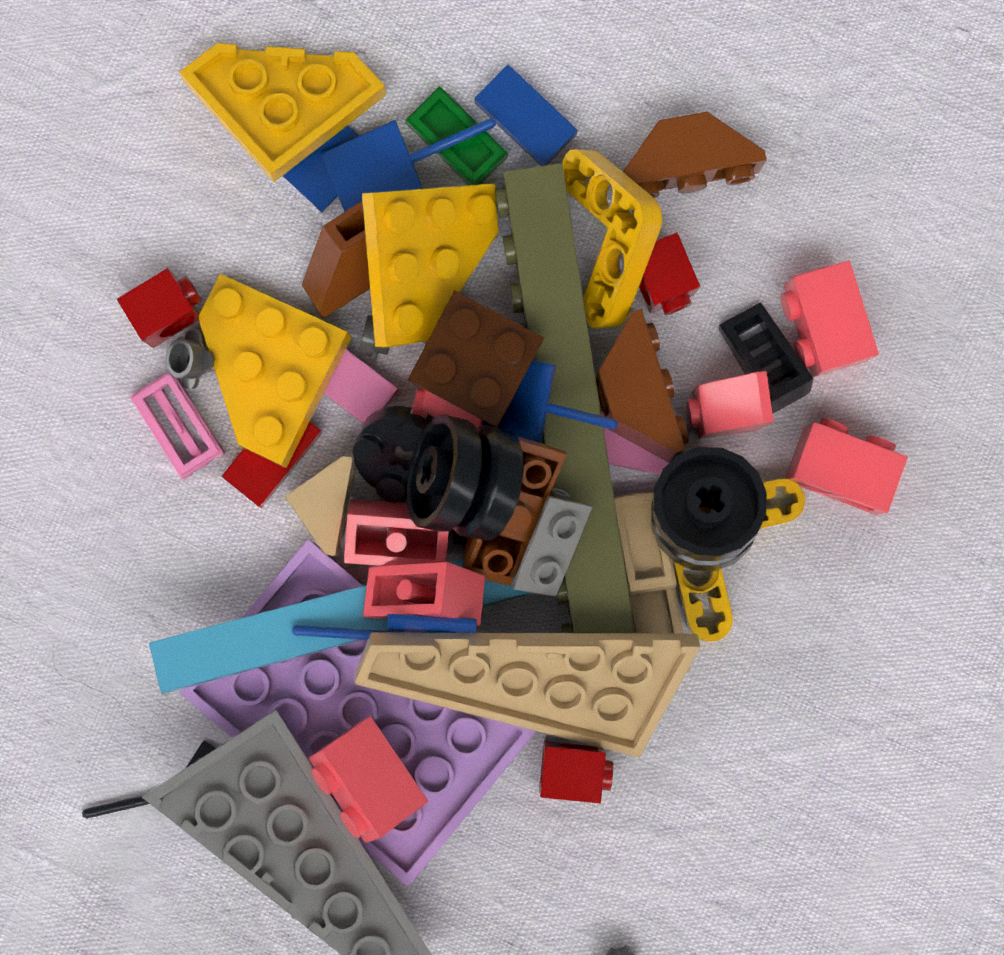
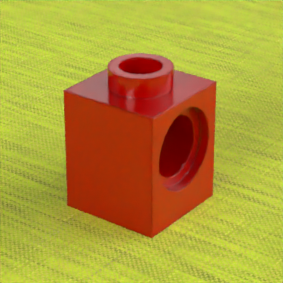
M678 232L656 241L639 285L640 292L650 314L663 309L665 315H670L692 304L690 297L694 296L701 287Z
M167 268L117 298V301L141 341L155 348L199 321L198 316L200 312L195 305L201 302L202 299L187 276L179 279Z
M544 741L539 785L540 797L601 804L602 790L611 791L613 761L605 760L606 752L600 747Z

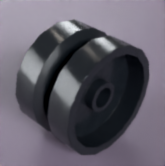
M449 415L436 416L423 431L410 463L407 480V507L413 523L417 527L439 532H448L453 529L459 536L482 541L493 540L502 533L513 516L521 491L524 467L523 451L519 438L509 430L489 425L476 427L469 420Z
M698 447L679 454L663 468L654 487L651 505V529L658 546L673 562L691 570L716 571L735 564L751 549L766 516L767 492L758 471L743 456L724 448ZM707 506L712 509L709 514L701 512L699 508Z

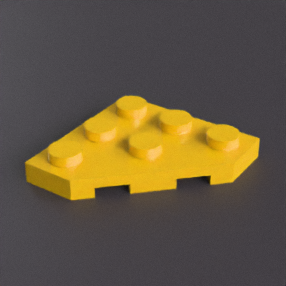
M216 43L179 71L183 82L273 182L281 178L386 96L385 85L354 52L334 51V56L306 54L305 49L266 46L265 51L238 49L237 44Z
M495 184L362 193L375 347H393L428 341L454 290L460 293L499 233Z
M220 274L198 318L208 350L212 351L215 357L214 370L237 443L241 447L287 468L352 336L341 328Z

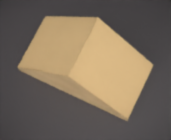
M340 457L285 496L325 555L336 557L341 555L356 471L353 457Z

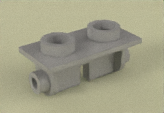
M558 488L552 489L550 496H547L530 542L517 569V574L512 584L513 589L557 596L592 510L591 505L568 500L570 497L569 493Z

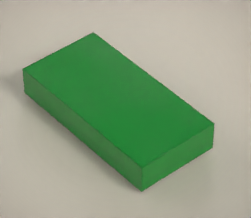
M440 86L405 119L406 125L428 146L478 124ZM486 131L436 153L467 185L482 184L508 158V152Z

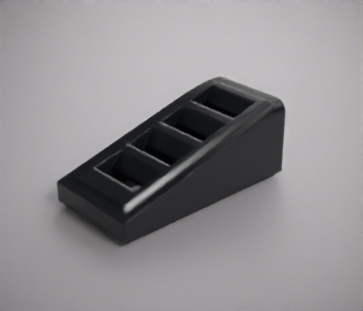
M761 302L719 325V331L745 375L762 372L761 369L778 359L781 361V366L767 373L773 414L810 393L814 378ZM760 324L763 331L742 342L739 335ZM767 342H770L772 345L770 349L755 357L750 353ZM790 377L791 380L774 389L773 385Z

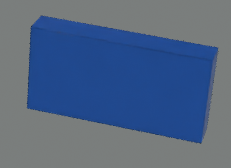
M508 64L474 98L475 104L489 118L495 119L496 124L540 166L548 165L577 135L578 130Z

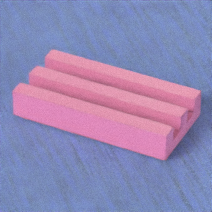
M167 372L130 396L181 479H187L196 470L206 467L215 458L218 459L226 454L179 378ZM169 385L209 448L204 453H202L164 393L163 388ZM153 395L191 454L193 459L188 463L184 461L146 399Z

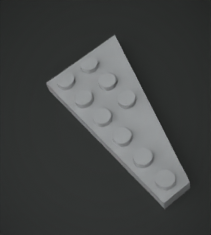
M277 710L272 711L142 796L144 800L339 954L432 955L359 839L354 837L344 825L340 816L341 811L331 795L324 793L315 782L311 773L312 765Z

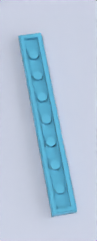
M464 559L451 563L463 567ZM514 579L510 586L485 580L482 607L533 593L513 589ZM367 585L149 642V647L161 694H166L361 641L359 639L296 636L292 633V628L295 625L388 631V621L363 617Z

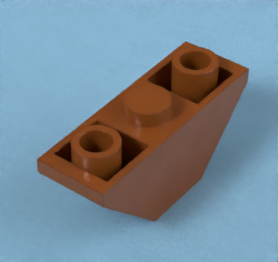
M702 112L659 120L623 172L653 198L659 196V191L678 188V193H692L705 189L707 182L723 179L726 180L727 185L749 182L755 179V174L760 172L767 158L764 149L709 112Z
M363 200L322 226L304 276L302 287L323 318L370 289Z
M640 309L632 311L598 371L596 377L598 397L604 417L615 419L618 423L616 429L608 430L669 463L686 450L684 444L689 443L688 430L682 415L675 416L670 401V398L674 397L671 375L667 368L660 369L655 353L660 350L657 330L652 322L646 324L643 311Z
M519 436L523 451L524 473L520 496L513 516L503 532L493 540L482 541L467 537L463 568L484 575L485 580L510 586L547 496H550L567 456L565 450Z

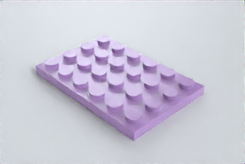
M308 539L242 618L364 586V584L330 555H325L321 548L311 539ZM368 640L338 646L184 688L179 691L182 696L232 738L272 711L277 710L307 759L355 724L371 716L429 801L380 839L365 843L361 837L358 838L366 852L407 887H409L537 732L356 685L355 671ZM331 793V794H330L331 797L333 798V800L335 801L336 805L338 806V808H339L340 811L342 812L343 809L341 808V806L339 805V803L337 802V800L335 799V797H334L333 794Z

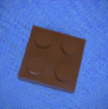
M454 290L408 381L498 428L544 337Z

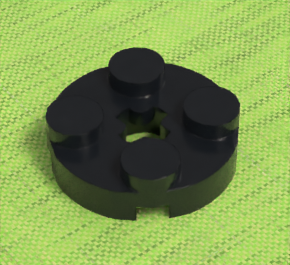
M391 406L371 414L364 422L353 446L354 462L360 475L369 485L376 489L381 499L388 502H398L403 498L407 499V480L412 460L396 456L395 447L400 446L404 452H414L426 426L435 418L430 414H427L426 419L420 415L412 414L411 407Z

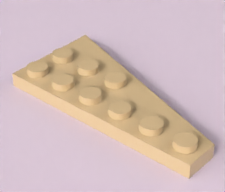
M371 632L355 671V684L640 758L701 646L698 634Z

